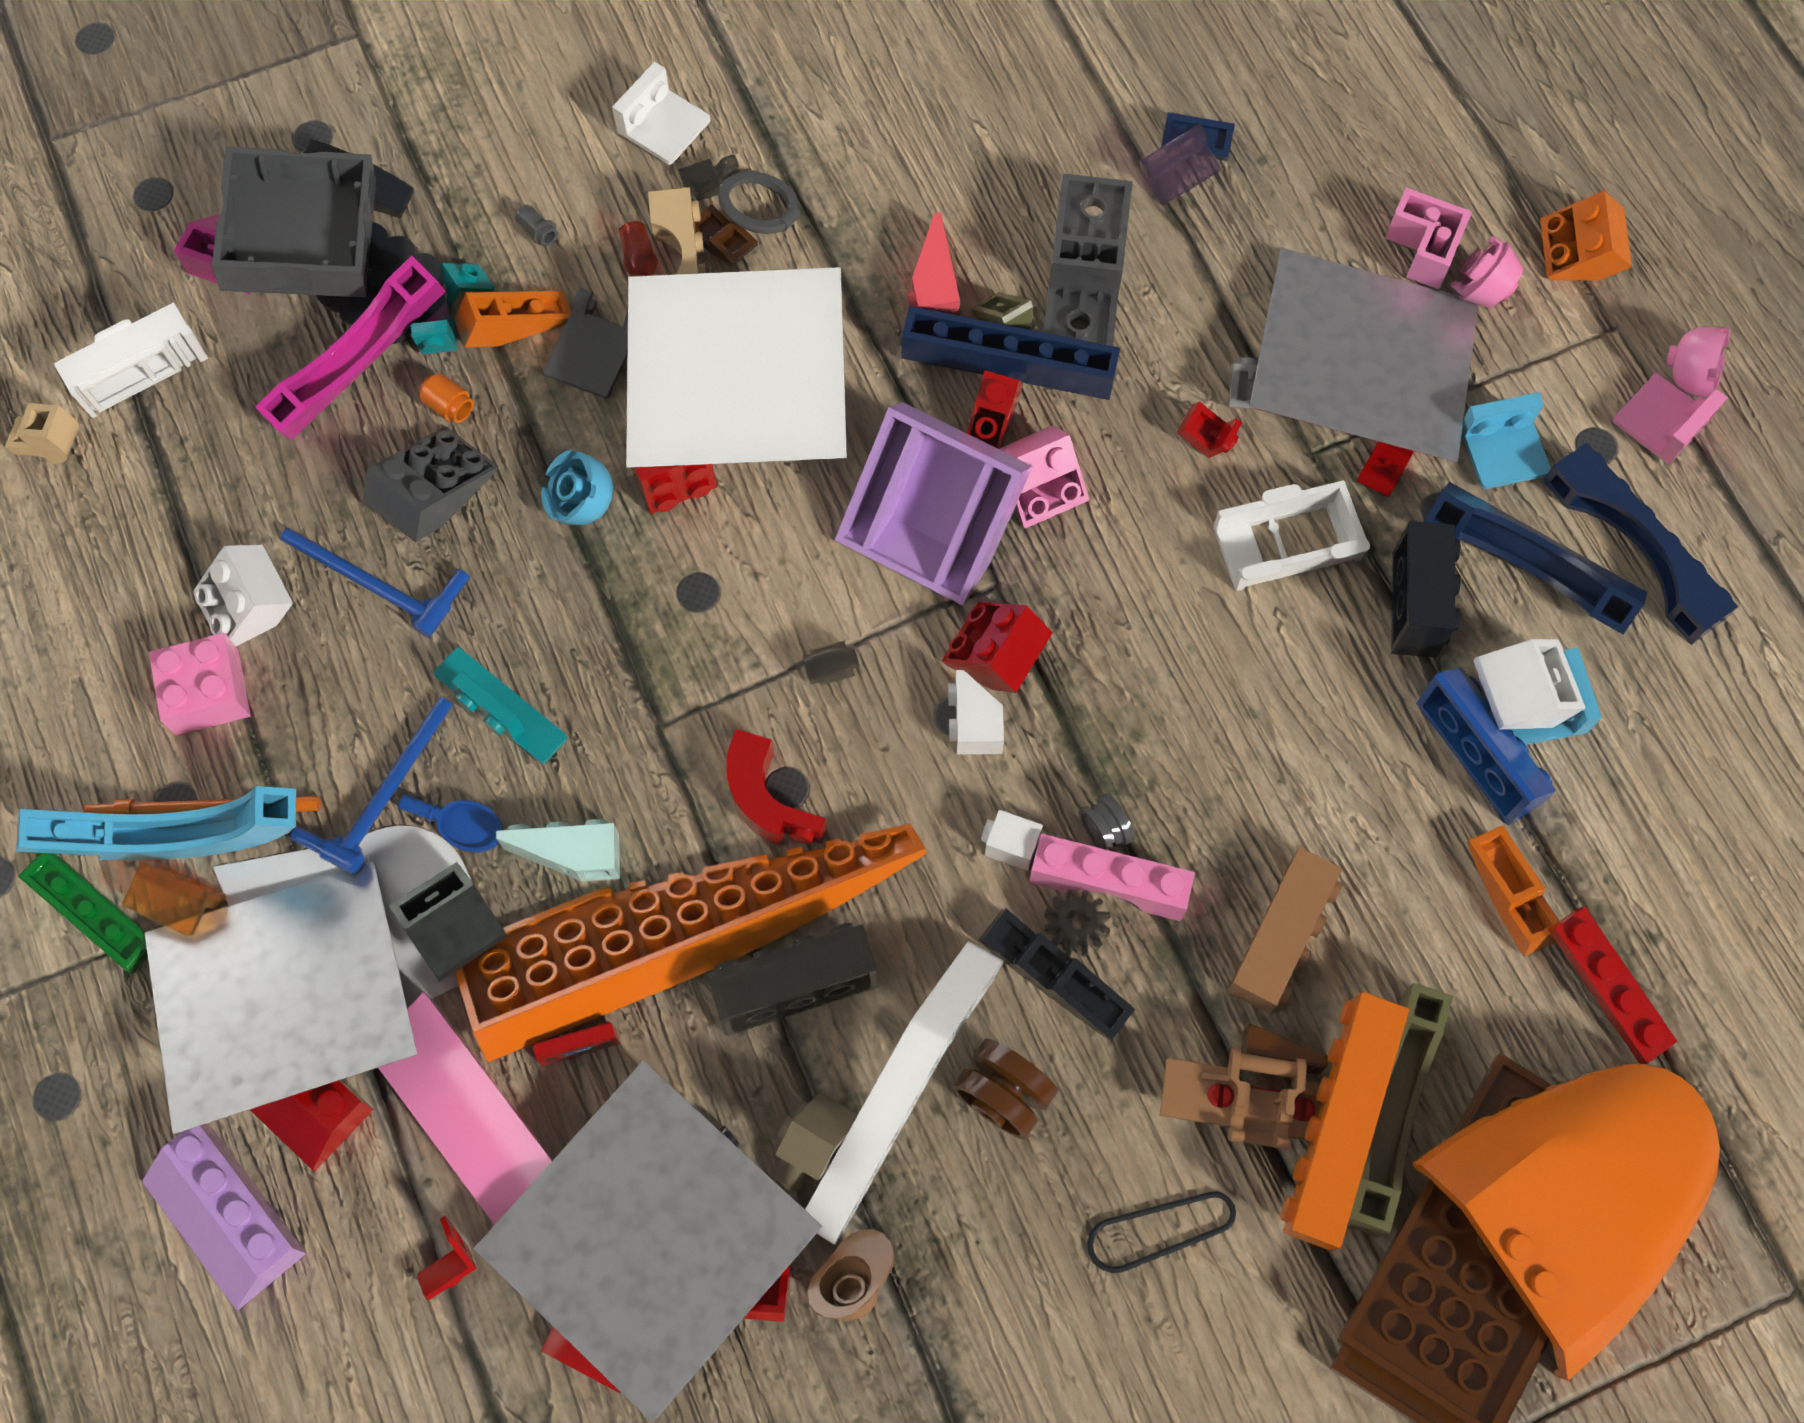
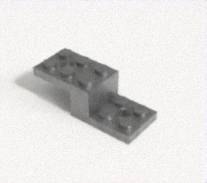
M1073 174L1062 175L1044 333L1113 346L1133 181ZM1090 206H1096L1103 212L1100 215L1092 216L1086 213L1085 209ZM1075 319H1082L1089 326L1086 329L1078 330L1072 327L1070 323Z

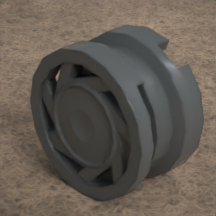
M1110 794L1099 797L1097 804L1093 805L1091 809L1088 806L1079 809L1083 827L1097 848L1113 851V847L1120 844L1126 846L1134 841V831L1129 819L1119 803Z

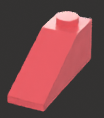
M941 212L934 213L912 277V292L906 293L908 310L909 306L960 316V298Z

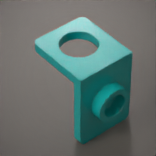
M441 263L445 272L446 299L450 302L451 308L460 292H493L494 285L479 265Z

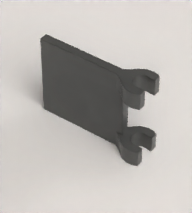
M580 287L574 298L571 315L550 356L543 375L608 399L628 358V311L624 326L593 316L592 314L597 305V301L592 299L594 294L592 291Z

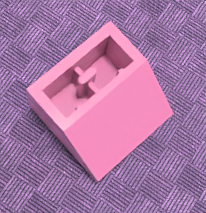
M1052 425L999 448V450L1033 466L1014 508V513L1024 529L1089 501L1070 435L1056 426Z

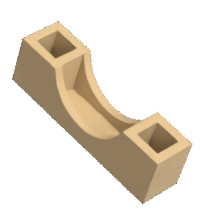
M690 187L648 191L654 239L671 245L682 257L680 267L675 275L706 273L705 263L699 264L698 254L704 253L702 232L695 231V222H701L699 200L692 201Z

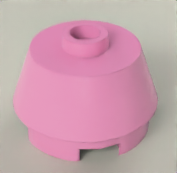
M1496 236L1489 237L1487 242L1491 245L1484 251L1477 247L1458 270L1463 274L1459 282L1455 280L1451 283V287L1460 294V299L1486 308H1492L1501 300L1509 298L1518 286L1517 281L1524 270L1509 242H1502Z

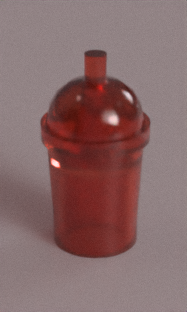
M640 221L625 223L619 228L625 271L631 277L653 276L658 265V259L653 251L646 225Z

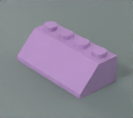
M205 1124L181 1132L162 1147L142 1180V1183L236 1310L241 1309L306 1254V1251L214 1129Z

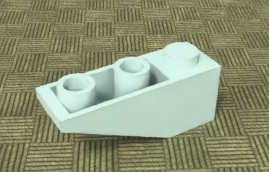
M592 819L586 821L585 825L570 826L566 822H551L546 825V828H531L529 825L515 824L509 826L508 830L496 831V839L504 850L579 881L620 879L619 833L615 824L609 823L607 820Z

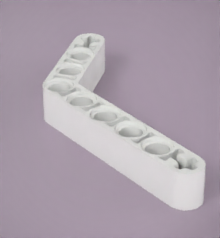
M970 940L962 948L910 1021L805 1209L823 1226L817 1234L834 1245L838 1242L943 1054L980 1002L1003 964L1004 960Z

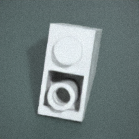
M956 670L955 683H948V706H956V719H949V742H957V755L1002 754L1004 745L1003 705L964 670Z

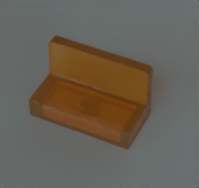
M141 861L122 904L124 907L185 936H192L205 909H220L226 894L161 863Z

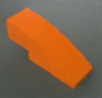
M1502 825L1470 839L1467 844L1485 888L1522 955L1525 957L1556 943L1548 929L1559 922V919L1543 897L1546 888L1504 826Z

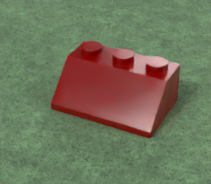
M343 1080L250 1109L258 1119L313 1171H316L374 1110Z

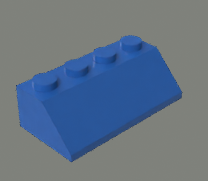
M1462 667L1440 672L1433 677L1416 704L1505 823L1510 825L1545 803L1556 791L1552 786L1550 776L1544 769L1534 763L1528 755L1527 746L1519 737H1515L1509 729H1498L1490 704L1483 696L1477 680L1472 676H1468Z

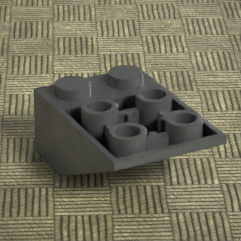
M445 426L368 468L363 502L411 540L417 542L441 528L498 470V466Z

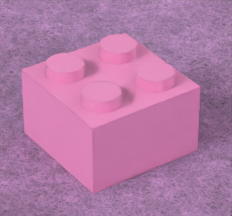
M225 633L149 652L160 721L175 736L251 717L239 649Z

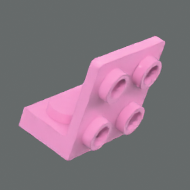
M1655 373L1615 415L1612 422L1670 465L1713 418L1728 397L1715 389L1706 400L1700 396L1694 401L1661 375Z

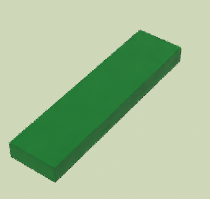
M40 853L18 875L23 882L128 973L133 974L148 958L145 931L56 854Z

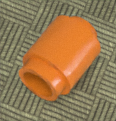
M436 373L429 375L420 385V401L445 420L461 423L471 414L474 401L470 398L469 392L444 374Z

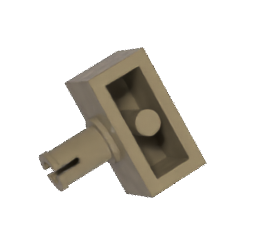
M821 1092L810 1103L803 1101L794 1116L789 1115L777 1134V1137L782 1139V1142L775 1155L787 1162L778 1177L779 1183L788 1190L800 1191L808 1175L818 1181L829 1168L858 1115Z

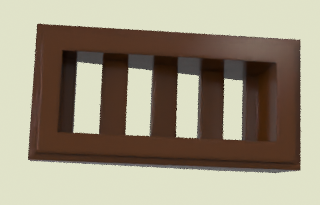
M1248 1024L1243 1031L1241 1053L1296 1062L1297 1058L1306 1059V1073L1319 1075L1328 1066V1057L1258 1026Z

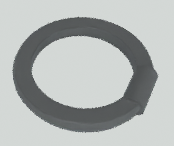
M755 171L740 172L727 178L720 186L718 199L721 209L733 223L748 231L761 234L785 232L800 216L798 200L793 190L786 183L772 175ZM755 183L764 185L777 192L783 198L787 210L778 219H753L742 214L733 206L729 193L733 188L741 184Z

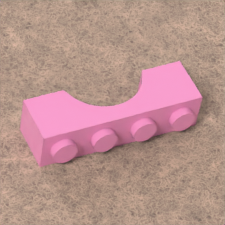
M1040 834L1029 883L1063 892L1073 890L1102 892L1125 899L1138 906L1142 912L1181 921L1188 907L1195 872Z

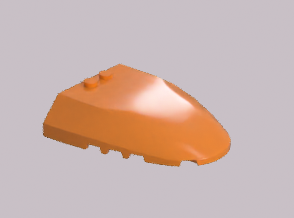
M1646 1064L1617 1065L1580 1075V1078L1562 1084L1549 1086L1543 1092L1529 1098L1516 1100L1511 1103L1512 1106L1492 1116H1485L1412 1163L1417 1171L1428 1176L1464 1212L1552 1342L1557 1363L1552 1368V1371L1556 1377L1567 1381L1607 1346L1655 1291L1676 1260L1697 1223L1718 1174L1720 1145L1712 1113L1692 1085L1665 1068Z

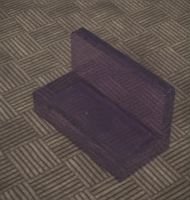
M1200 124L1140 160L1141 174L1162 205L1167 204L1220 171L1218 161L1207 146V134Z

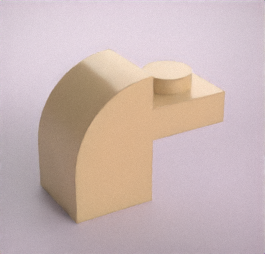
M28 403L24 415L17 416L5 448L15 455L44 457L51 464H61L67 460L79 430V424L59 405Z

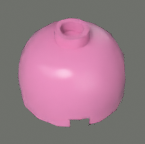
M1719 326L1693 328L1683 335L1678 346H1670L1666 366L1673 367L1672 378L1680 390L1686 394L1695 397L1701 396L1707 399L1718 388L1726 360L1724 358L1725 350L1722 348L1729 346L1730 328Z

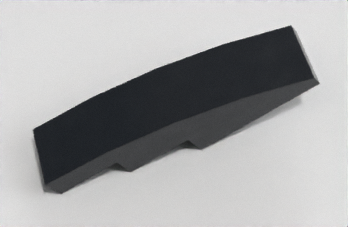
M1007 908L999 912L978 939L1034 986L1109 1041L1113 1040L1135 1010L1078 959L1069 958L1043 934L1033 932Z

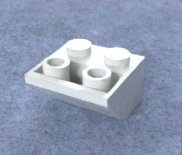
M263 545L223 546L193 590L196 603L200 606L209 624L211 633L213 635L225 633L235 646L277 626L293 604Z
M1531 639L1478 656L1473 660L1499 730L1554 728L1586 709L1559 639Z

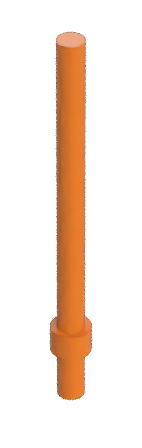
M320 796L296 797V812L320 811ZM117 799L112 804H86L83 812L101 814L175 813L209 808L236 799L136 803L134 799Z

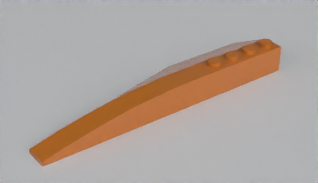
M906 824L861 834L860 839L857 841L846 842L841 841V839L826 841V847L804 852L803 847L786 850L787 855L769 859L768 855L765 854L704 867L702 873L690 876L684 874V872L668 875V881L649 885H647L646 880L629 883V889L612 892L610 887L599 889L505 926L503 929L508 937L455 971L473 1033L487 1062L501 1058L671 988L762 947L826 914L927 854L926 848L913 826Z

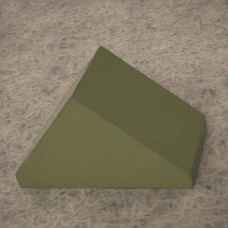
M998 292L971 308L973 315L978 320L1031 330L1033 314L1031 300Z

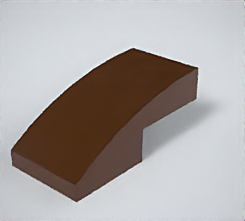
M712 204L700 213L701 222H695V231L702 232L704 247L716 257L732 266L758 246V241L750 233L732 221L730 222Z

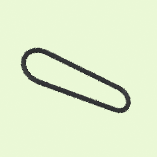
M1214 1191L1108 1218L1096 1224L1089 1233L1087 1241L1088 1254L1093 1263L1103 1271L1109 1273L1125 1272L1230 1229L1236 1218L1235 1205L1227 1195ZM1209 1198H1220L1229 1206L1230 1216L1226 1224L1125 1265L1117 1267L1105 1265L1097 1258L1094 1252L1093 1243L1095 1235L1107 1225Z

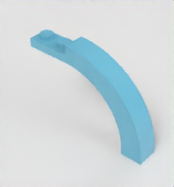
M255 786L246 795L225 804L192 811L163 814H101L20 809L18 812L16 852L96 855L98 860H166L239 851L278 839L296 827V789Z

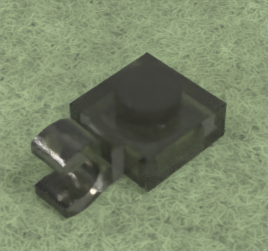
M735 155L722 158L714 167L711 159H707L678 169L683 187H690L692 201H701L718 195L720 185L730 176L740 173Z

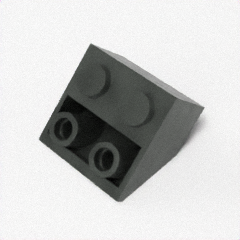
M458 862L389 905L398 922L439 982L508 937Z

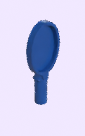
M403 795L399 803V809L428 819L429 822H436L442 837L462 851L482 853L494 849L499 844L496 839V831L503 830L502 822L491 809L480 803L459 800L440 808L438 805H432L408 795Z

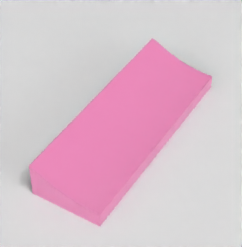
M423 992L407 1009L418 1055L378 1068L495 1225L554 1159L434 1001Z

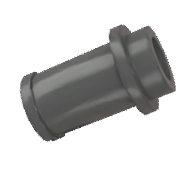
M528 204L522 206L515 215L516 222L521 224L532 235V239L536 244L549 246L555 242L558 231L554 222L545 220L534 207Z

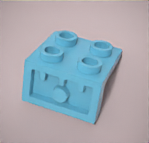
M1540 392L1470 406L1463 419L1461 435L1481 489L1485 490L1546 477L1551 470L1534 425L1536 417L1544 406Z
M1579 648L1563 651L1586 709L1554 728L1509 729L1525 745L1587 734L1602 718Z

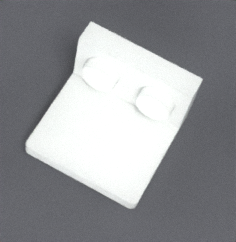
M655 61L612 106L617 133L668 165H671L711 121L709 114L669 90L666 69Z

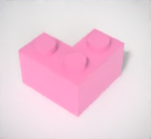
M1407 187L1405 188L1385 239L1417 250L1406 278L1438 290L1440 289L1472 211Z

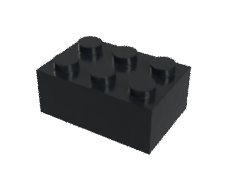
M1409 521L1392 552L1391 654L1436 658L1444 645L1449 644L1452 633L1459 629L1461 610L1460 608H1455V596H1458L1460 591L1461 576L1459 573H1455V562L1459 559L1461 544L1459 539H1455V525Z

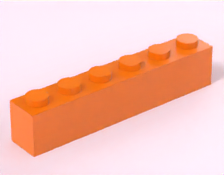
M1363 991L1352 998V1000H1346L1339 1018V1022L1344 1024L1340 1039H1334L1328 1055V1061L1333 1063L1329 1078L1323 1077L1316 1095V1100L1321 1101L1317 1117L1312 1116L1305 1131L1304 1138L1309 1141L1305 1157L1300 1156L1294 1168L1293 1180L1298 1181L1293 1197L1288 1196L1282 1208L1281 1220L1285 1221L1282 1233L1329 1251L1341 1248L1410 1010L1409 1008Z

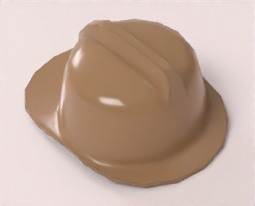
M862 1229L850 1234L838 1245L827 1261L817 1270L809 1283L807 1291L808 1301L816 1314L826 1319H837L841 1322L843 1320L853 1321L862 1318L872 1310L877 1302L878 1289L886 1281L893 1268L895 1254L892 1243L886 1235L875 1229Z

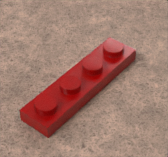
M1586 907L1575 909L1548 929L1639 1064L1650 1063L1678 1042Z

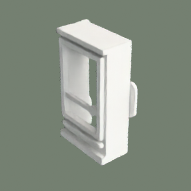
M173 302L134 323L126 319L97 333L93 337L95 341L93 344L53 364L71 395L94 418L97 416L96 410L100 413L182 370L180 367L183 365L189 367L191 366V361L198 358L202 362L208 359Z
M1344 480L1306 490H1301L1300 486L1296 484L1267 490L1263 493L1261 501L1218 511L1213 525L1235 591L1245 589L1246 586L1343 562L1360 561L1364 553L1370 548V543L1366 539ZM1326 508L1339 544L1288 557L1278 532L1279 525L1275 523V520ZM1269 523L1268 531L1273 534L1281 559L1263 562L1251 526Z

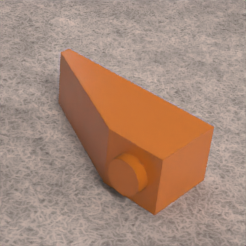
M564 291L465 293L454 321L464 348L498 347L564 326L572 311Z

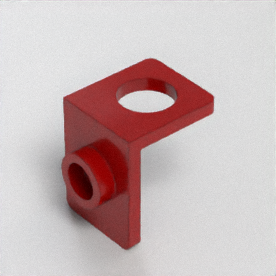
M446 1216L440 1218V1222L446 1238L454 1250L417 1274L423 1296L426 1300H430L444 1290L454 1287L462 1278L477 1269L468 1245Z

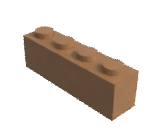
M1301 847L1298 848L1227 990L1228 993L1269 1014L1278 1004L1283 1007L1286 1005L1294 989V985L1289 983V979L1294 969L1298 972L1302 971L1311 951L1306 949L1305 946L1310 936L1318 937L1326 922L1327 917L1321 913L1326 902L1333 904L1339 895L1343 883L1337 881L1343 868Z

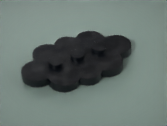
M373 222L367 297L316 296L322 305L330 311L340 312L342 319L352 326L377 296L385 281L411 256L441 286L445 282V272L442 265L432 255L419 253L418 248L407 237H391L380 224ZM442 295L414 323L447 320L449 323L452 314L450 302ZM411 326L392 344L404 340L410 334Z

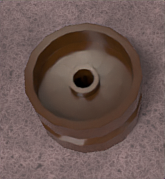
M985 1039L973 1055L975 1065L980 1071L963 1069L952 1085V1089L983 1118L1006 1133L1025 1140L1038 1121L1031 1108L1046 1110L1056 1096L1058 1088L1041 1070L1017 1052L997 1041Z

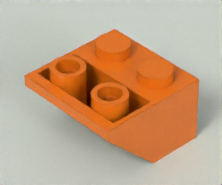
M1605 190L1540 218L1548 279L1600 281L1632 267L1624 207Z

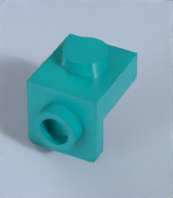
M451 316L449 323L447 320L411 324L412 338L422 355L457 351L456 324L453 316Z

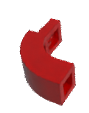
M735 729L728 749L726 773L734 805L743 821L760 837L778 846H781L785 833H789L790 838L803 844H811L812 841L823 843L827 831L826 818L779 803L769 794L765 787L767 771L774 755L772 739Z

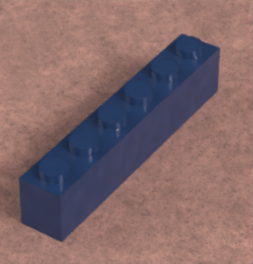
M909 306L902 333V359L984 375L986 370L1020 380L1026 384L1110 400L1120 353L1119 347Z

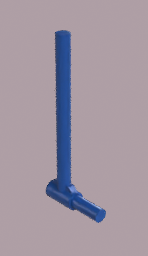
M289 528L282 532L280 538L286 544L412 614L413 628L427 638H430L450 611L451 603L470 578L466 572L457 569L438 597L434 596L433 598L425 599L421 603Z
M443 697L438 699L345 838L338 837L325 840L298 826L292 831L291 840L318 853L321 859L351 874L359 872L364 864V856L359 844L453 704Z

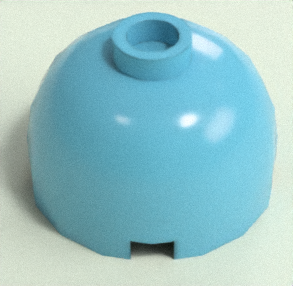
M572 450L565 451L554 459L545 474L550 476L548 488L542 487L541 491L542 504L547 515L564 524L576 526L587 525L601 518L608 509L613 494L612 476L605 465L586 453Z

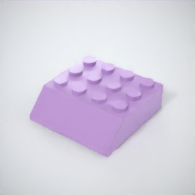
M904 402L890 406L837 532L835 541L964 605L991 563L1033 466Z

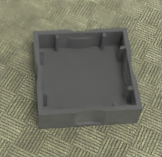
M226 147L221 183L223 206L217 221L212 268L219 290L367 297L376 187L371 154L336 152L290 153L278 149Z

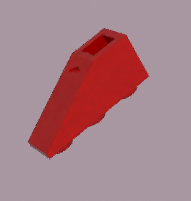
M985 370L967 434L997 449L1003 447L1023 382Z

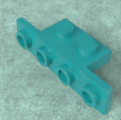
M456 648L434 670L435 677L457 695L455 699L470 713L476 710L484 717L483 722L490 730L498 736L504 733L540 764H545L567 741L568 738L562 730L461 648Z

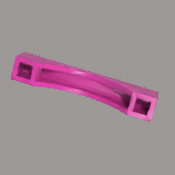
M411 256L385 281L379 293L364 313L332 346L310 364L281 381L255 408L281 434L293 440L403 334L411 324L446 292L445 289Z

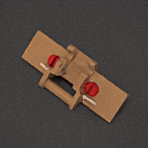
M1233 1047L1230 1051L1228 1068L1167 1058L1159 1116L1229 1127L1227 1140L1289 1150L1291 1138L1305 1140V1131L1312 1116L1317 1117L1321 1101L1316 1100V1095L1320 1083L1306 1081V1059L1297 1058L1296 1062L1244 1054L1241 1053V1049ZM1241 1069L1293 1079L1288 1090L1261 1088L1240 1081L1239 1072Z

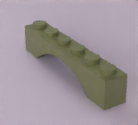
M1413 983L1402 993L1399 1005L1410 1010L1351 1211L1348 1227L1376 1237H1382L1391 1232L1401 1195L1405 1157L1415 1114L1429 1069L1445 1030L1453 1000L1452 995L1417 983Z

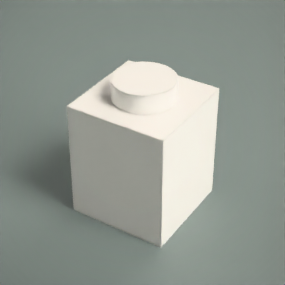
M999 810L995 821L987 820L980 841L986 843L984 856L1028 871L1038 846L1043 825Z

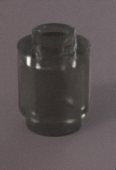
M845 640L810 650L811 654L802 656L810 685L820 682L822 686L855 676L853 669L860 667L854 645L847 647Z

